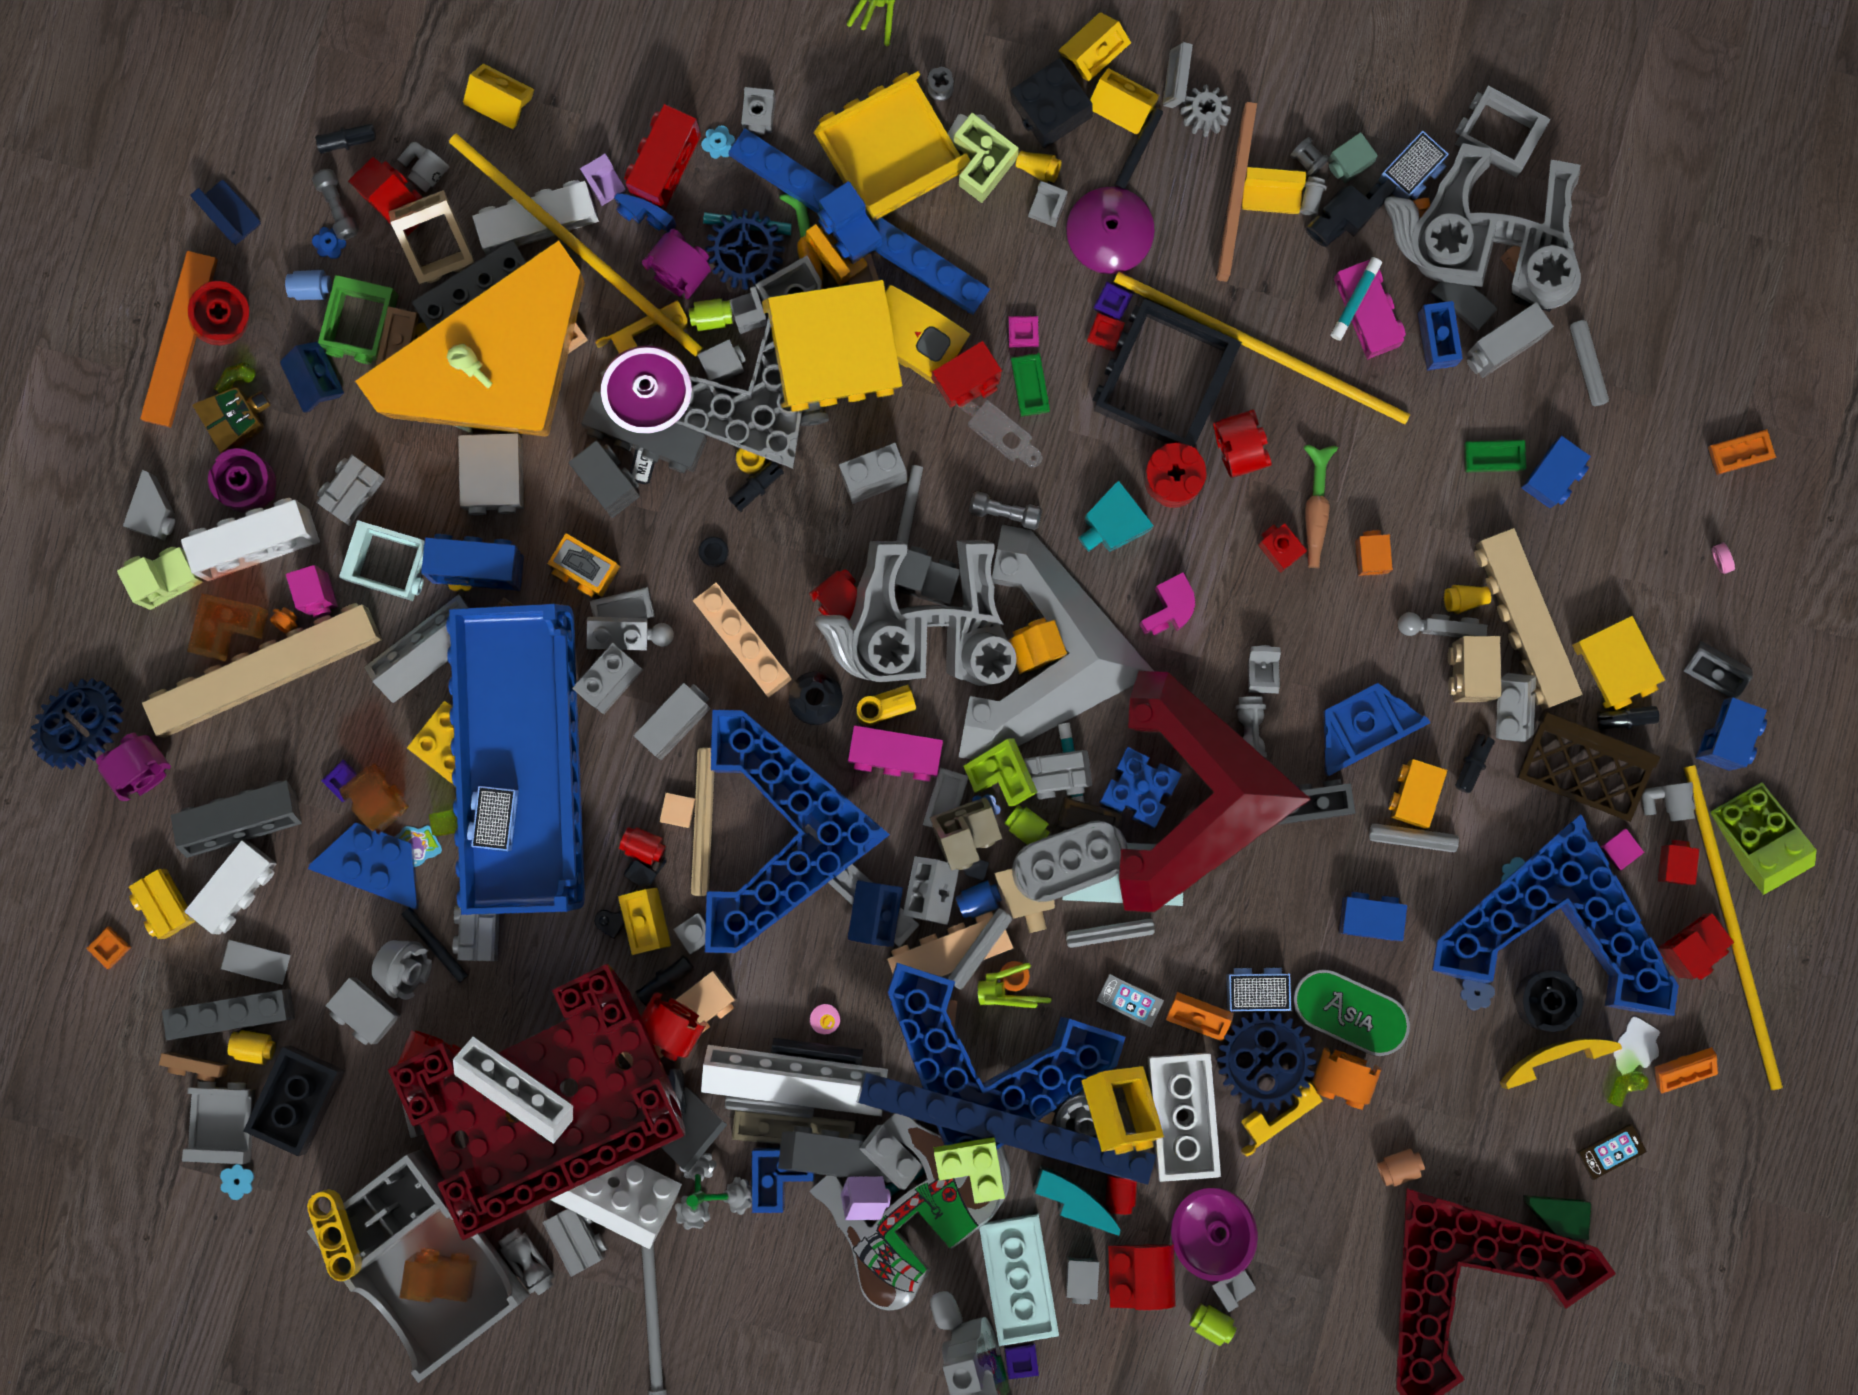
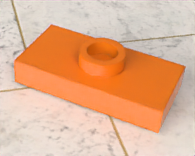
M1767 429L1708 447L1716 475L1776 458Z
M1712 1047L1655 1066L1656 1086L1661 1094L1718 1074L1717 1054Z

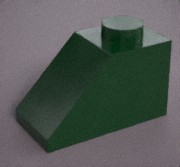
M1523 1195L1524 1203L1550 1233L1578 1242L1579 1239L1589 1240L1591 1202L1580 1199Z

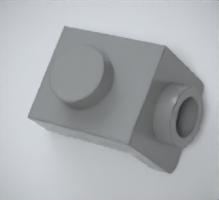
M1260 645L1250 648L1248 658V692L1279 693L1280 647Z

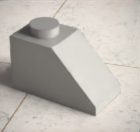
M142 470L123 527L165 541L167 535H170L174 529L175 519L173 517L175 513L157 477Z

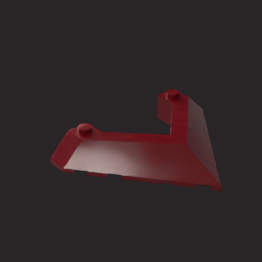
M1138 671L1130 696L1128 728L1135 731L1161 732L1214 793L1152 850L1121 849L1119 881L1124 910L1140 912L1158 911L1171 899L1186 891L1207 873L1215 870L1255 841L1261 834L1269 831L1287 818L1286 816L1311 800L1308 795L1293 784L1281 771L1266 760L1169 672Z
M1406 1188L1396 1372L1397 1391L1400 1395H1444L1465 1380L1447 1354L1450 1325L1453 1319L1456 1288L1461 1266L1543 1282L1557 1304L1565 1309L1616 1274L1597 1247Z

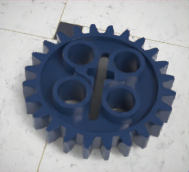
M91 678L87 683L84 679H80L78 686L70 682L68 690L65 691L63 688H59V696L50 695L51 703L49 705H41L44 713L35 715L39 723L31 726V729L36 732L30 737L35 742L32 748L37 751L36 755L51 767L57 766L60 770H63L67 766L72 770L76 762L83 767L85 766L86 758L89 757L93 761L96 760L95 753L97 751L104 753L105 748L103 745L114 742L110 736L111 734L119 733L120 730L115 727V724L123 722V719L118 714L122 713L124 708L119 705L122 700L117 696V693L103 681L97 682ZM65 711L72 714L90 733L88 737L65 716Z
M1268 1011L1264 1015V1020H1260L1258 1015L1253 1013V1022L1251 1023L1242 1017L1243 1027L1240 1029L1233 1024L1232 1029L1235 1035L1226 1034L1224 1036L1229 1045L1219 1046V1049L1225 1052L1226 1056L1217 1058V1061L1226 1064V1067L1218 1072L1220 1075L1229 1076L1223 1082L1224 1086L1234 1085L1235 1087L1230 1094L1234 1097L1241 1093V1104H1245L1251 1099L1252 1109H1256L1259 1102L1263 1103L1265 1111L1269 1110L1270 1103H1274L1276 1108L1281 1110L1282 1100H1285L1290 1106L1293 1105L1290 1096L1294 1094L1302 1098L1303 1096L1299 1088L1309 1089L1310 1085L1305 1081V1078L1315 1076V1073L1308 1070V1066L1317 1064L1316 1060L1308 1058V1055L1315 1052V1048L1305 1047L1311 1038L1309 1036L1300 1038L1303 1027L1299 1026L1293 1030V1019L1290 1018L1284 1024L1282 1023V1015L1278 1013L1275 1020H1271ZM1265 1032L1273 1033L1276 1038L1274 1045L1268 1048L1262 1047L1259 1044V1037ZM1286 1042L1287 1046L1272 1058L1273 1067L1264 1066L1251 1081H1248L1247 1076L1262 1064L1260 1057L1262 1055L1266 1057L1271 1056L1281 1043ZM1243 1053H1249L1254 1058L1252 1066L1247 1069L1240 1068L1237 1064L1238 1057ZM1286 1054H1292L1297 1058V1064L1291 1070L1283 1069L1280 1066V1060ZM1264 1075H1271L1275 1079V1086L1269 1091L1261 1090L1258 1085L1259 1079Z

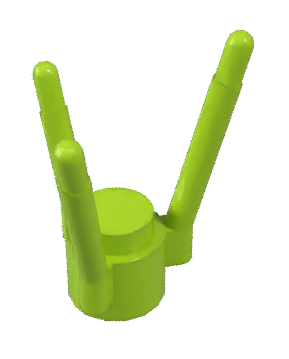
M860 0L851 14L847 26L851 27L864 5L869 1V6L860 26L861 30H865L875 6L884 7L885 3H887L884 45L889 46L895 0Z
M1030 963L1018 965L997 973H986V980L978 981L980 1005L997 1004L1036 1008L1038 1006L1037 1003H1051L1052 999L1038 996L1005 995L1004 983H998V979L1029 969L1031 967Z

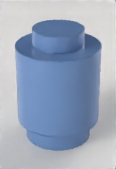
M324 270L294 271L293 274H287L286 293L289 298H295L296 300H324L327 298V294L331 293L332 281L330 276H326Z

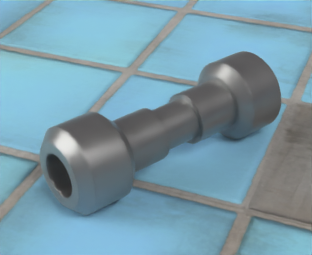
M322 169L316 172L312 177V181L316 190L322 192L326 202L329 203L332 210L331 214L335 221L333 230L337 238L347 240L356 236L359 231L358 225L354 218L348 216L345 207L342 206L339 199L340 195L336 188L338 180L334 171Z
M976 491L973 493L969 512L980 517L986 514L1009 517L1011 520L1022 522L1024 528L1035 530L1039 526L1042 509L1031 504L1025 508L1002 504L1000 501L990 499L988 494Z

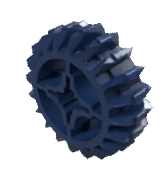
M743 209L742 218H739L737 212L733 210L731 211L733 221L729 222L725 216L720 217L725 225L722 229L718 225L713 224L712 228L718 232L717 237L707 235L708 240L715 242L714 246L705 247L706 252L715 253V256L709 257L707 262L709 264L718 263L712 270L713 274L716 275L724 271L720 281L725 283L732 277L731 287L736 288L739 280H742V288L748 290L750 280H752L753 285L756 287L755 284L759 283L758 278L762 277L763 280L768 278L766 273L769 270L773 274L778 272L772 265L774 262L778 264H783L784 262L782 258L776 257V253H784L786 251L785 247L776 246V243L783 241L784 237L782 235L773 236L779 229L776 224L767 228L771 220L770 217L765 216L759 222V211L755 210L752 218H749L748 210ZM741 226L738 240L734 243L723 245L726 236L733 229ZM750 226L762 230L767 237L769 245L754 243L750 233ZM745 240L749 242L748 245L750 247L760 249L747 252V257L745 258L742 257L743 254L741 252L731 250L743 247ZM722 254L736 255L739 258L741 274L732 271L726 265ZM768 254L765 263L758 270L750 273L752 260L756 256Z

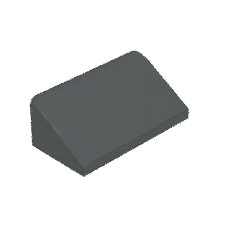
M1702 641L1697 645L1684 669L1685 673L1728 697L1736 699L1739 698L1753 678V670Z

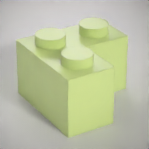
M974 113L970 114L954 134V146L964 154L967 153L969 158L972 159L959 175V186L983 203L1018 157L1019 148Z
M169 547L160 552V557L153 561L145 557L136 556L124 562L125 567L117 570L133 603L151 610L203 583L200 577L192 574L184 549Z

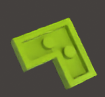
M1014 738L1006 739L963 766L975 793L983 792L994 784L999 783L1008 806H1016L1038 793Z
M995 1137L933 1147L939 1181L970 1176L975 1204L1005 1199Z

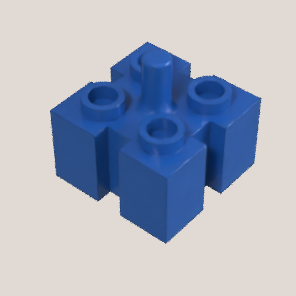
M1127 747L1115 771L1121 773L1118 782L1113 779L1109 781L1099 803L1120 813L1126 807L1134 812L1131 819L1154 829L1166 807L1159 803L1162 796L1170 797L1182 774L1161 763L1155 769L1147 765L1149 757Z

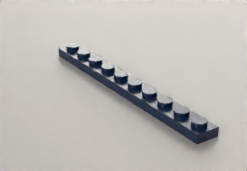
M864 1072L856 1100L857 1103L980 1138L995 1137V1142L1147 1185L1149 1184L1156 1158L1155 1154L1136 1151L1135 1148L1130 1152L1116 1155L1114 1150L1102 1152L1096 1137Z

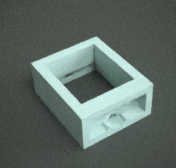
M357 520L339 577L354 584L413 601L415 595L420 594L424 579L421 578L425 540ZM373 535L418 549L405 590L360 576Z

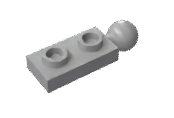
M1413 612L1404 613L1398 620V629L1406 636L1416 635L1419 631H1422V634L1458 638L1463 636H1487L1488 625L1479 624V619L1461 618V622L1449 621L1450 616L1432 614L1431 618L1422 620Z
M587 617V649H607L614 643L620 650H647V640H652L655 645L664 647L673 641L674 631L666 623H658L652 629L647 628L648 618Z

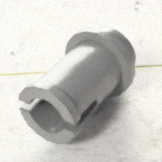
M1308 177L1304 185L1306 189L1300 213L1308 216H1318L1322 193L1326 191L1327 187L1325 186L1324 179Z

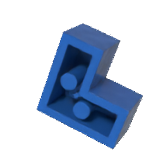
M849 181L819 200L818 216L820 219L818 223L827 236L829 234L833 235L837 241L835 248L844 260L849 258L851 263L854 264L882 245V236L866 215L865 203Z
M1733 697L1725 699L1714 728L1705 730L1696 759L1728 771L1747 767L1756 756L1757 748L1754 745L1757 737L1761 736L1766 728L1767 719L1764 717L1767 710Z
M754 1148L752 1150V1213H783L785 1210V1182L814 1181L815 1174L778 1169L780 1148Z

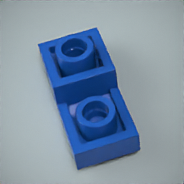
M617 193L614 197L618 206L617 212L627 221L633 218L640 224L648 216L646 221L657 231L663 229L669 233L671 229L676 227L675 220L671 215L646 200Z

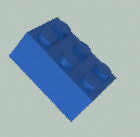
M434 534V538H425L421 573L432 584H452L521 591L524 555L515 545H512L510 540L494 539V543H484L478 537L466 536L464 541L452 540L450 535Z

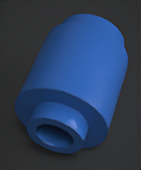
M988 880L962 890V894L955 896L964 919L970 916L973 919L999 908L997 902L1002 901L997 885H990Z

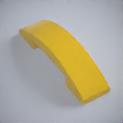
M1572 1039L1554 1043L1529 1054L1505 1074L1500 1084L1502 1088L1510 1089L1536 1080L1533 1067L1584 1050L1587 1058L1595 1059L1621 1050L1622 1046L1617 1042L1600 1039Z

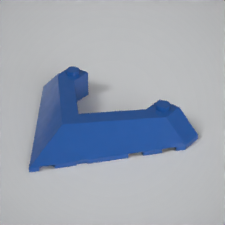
M712 710L711 771L716 773H743L799 833L739 891H707L705 952L737 953L890 835L742 710ZM808 824L817 832L818 839L823 844H820L811 834L805 832V827ZM797 845V851L793 852L792 849ZM799 855L805 856L806 860L803 861Z
M1581 814L1437 940L1432 971L1455 978L1481 983L1493 982L1498 951L1561 908L1609 975L1605 1006L1634 1012L1674 1016L1679 987L1673 975H1670L1662 961L1663 957L1654 941L1648 936L1640 921L1642 920L1617 876H1614L1608 866L1609 862L1597 841H1594L1587 829V824Z
M896 963L887 993L922 1088L1039 1121L1068 1098L1083 1090L1081 1080L1102 1071L1112 1070L1118 1064L1126 1037L1061 1017L1052 1046L982 1083L946 1012L955 981ZM936 1125L944 1146L984 1139ZM996 1142L997 1150L1004 1144Z

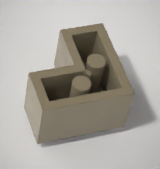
M986 797L929 817L939 847L951 871L971 867L974 862L980 861L976 848L990 847L995 841L1002 839L993 809Z

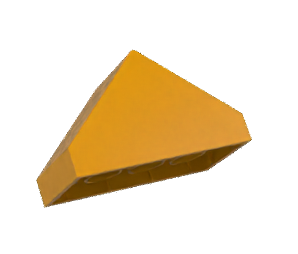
M558 240L355 382L374 409L389 418L548 436L552 426L585 285L582 274ZM465 344L470 347L478 361L483 364L479 370L493 384L487 388L474 375L469 377L461 369L457 370L452 367L447 359L448 350L454 345Z

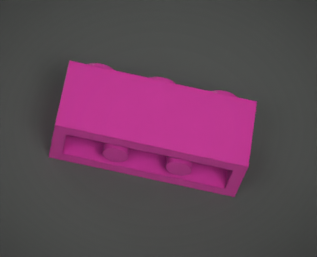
M1370 260L1341 270L1334 277V282L1345 307ZM1380 269L1351 321L1366 359L1400 347L1405 341L1403 337L1406 336L1402 322L1400 320L1396 321L1393 314L1394 303L1389 293L1385 294L1381 285L1383 277Z
M854 726L848 762L854 764L855 770L871 772L872 767L884 769L883 774L901 777V772L912 773L915 780L930 782L931 777L938 776L943 740Z

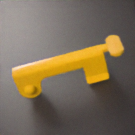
M678 300L659 309L682 330L686 329L688 325L687 316ZM646 316L608 337L598 339L595 343L600 348L612 340L620 354L630 348L637 347L633 337L657 325V323L649 316Z
M1308 1083L1310 1085L1309 1089L1300 1087L1299 1091L1303 1097L1299 1098L1293 1094L1295 1104L1270 1123H1267L1263 1115L1258 1113V1111H1254L1244 1118L1241 1123L1253 1139L1254 1144L1242 1148L1241 1153L1245 1156L1252 1155L1261 1144L1323 1102L1312 1084Z

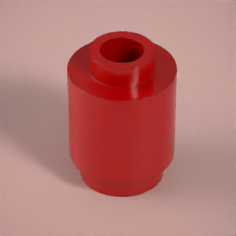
M628 827L622 837L619 849L625 851V855L652 866L654 861H661L666 846L662 844V837L638 827L635 829Z
M1107 1174L1105 1204L1108 1205V1212L1122 1215L1132 1214V1208L1136 1206L1137 1182Z

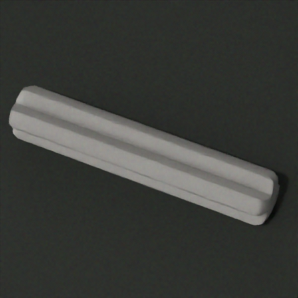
M1586 320L1576 321L1570 325L1590 400L1593 406H1601L1609 402V397Z
M1372 824L1369 830V838L1374 842L1447 852H1456L1459 846V838L1454 834L1381 824Z
M998 909L948 977L949 980L955 981L954 986L956 988H964L1011 923L1012 917L1004 910Z
M1144 919L1070 931L1066 933V942L1068 947L1073 948L1153 935L1155 927L1152 919Z
M726 1096L725 1108L728 1110L812 1118L814 1115V1107Z

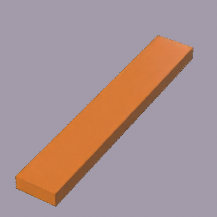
M191 251L186 253L140 417L144 422L172 428L197 338L189 324L188 302L200 286L213 280L218 259L215 257Z

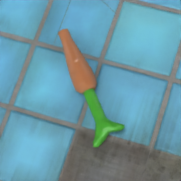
M1305 445L1303 448L1314 463L1313 494L1307 500L1305 508L1308 567L1320 568V555L1330 510L1329 501L1324 497L1326 467L1338 447L1329 446L1319 450L1312 445Z

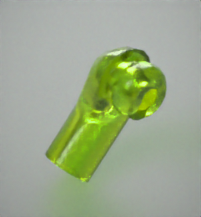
M245 362L229 366L223 371L213 389L222 393L230 390L234 382L240 379L249 383L254 379L256 371Z
M1638 1071L1618 1076L1607 1102L1621 1108L1627 1093L1647 1089L1649 1085L1648 1078Z

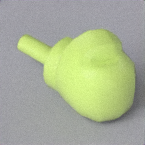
M465 344L454 345L448 350L447 359L452 367L457 370L461 369L469 377L474 375L487 388L493 384L479 370L483 364L478 361L470 347Z

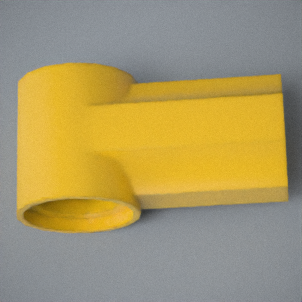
M909 685L875 696L862 698L856 709L858 721L865 726H874L881 721L916 710ZM866 704L874 705L878 709L877 716L866 718L861 712L862 707Z

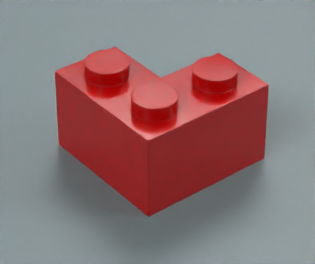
M374 157L348 180L357 192L391 226L389 211L423 198L415 189L410 192L405 187L408 181L397 169H394L386 160L381 164ZM421 223L404 229L406 235H410Z
M981 341L932 371L931 379L950 408L956 404L962 407L980 395L986 398L997 391L1002 370L985 343Z
M1704 913L1659 946L1658 950L1678 978L1692 980L1697 977L1698 980H1701L1714 971L1712 966L1730 952L1727 948L1734 944V941L1713 913Z

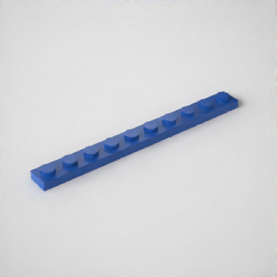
M746 128L729 150L728 155L791 197L802 202L817 214L819 212V200L837 189ZM883 218L872 222L882 236V245L875 249V252L971 315L975 314L988 295L990 288Z

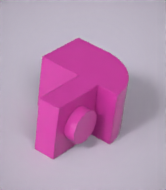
M1184 573L1156 586L1155 592L1164 609L1140 622L1139 625L1144 634L1152 631L1153 635H1157L1170 628L1168 625L1170 621L1176 631H1178L1191 618L1195 608V596Z

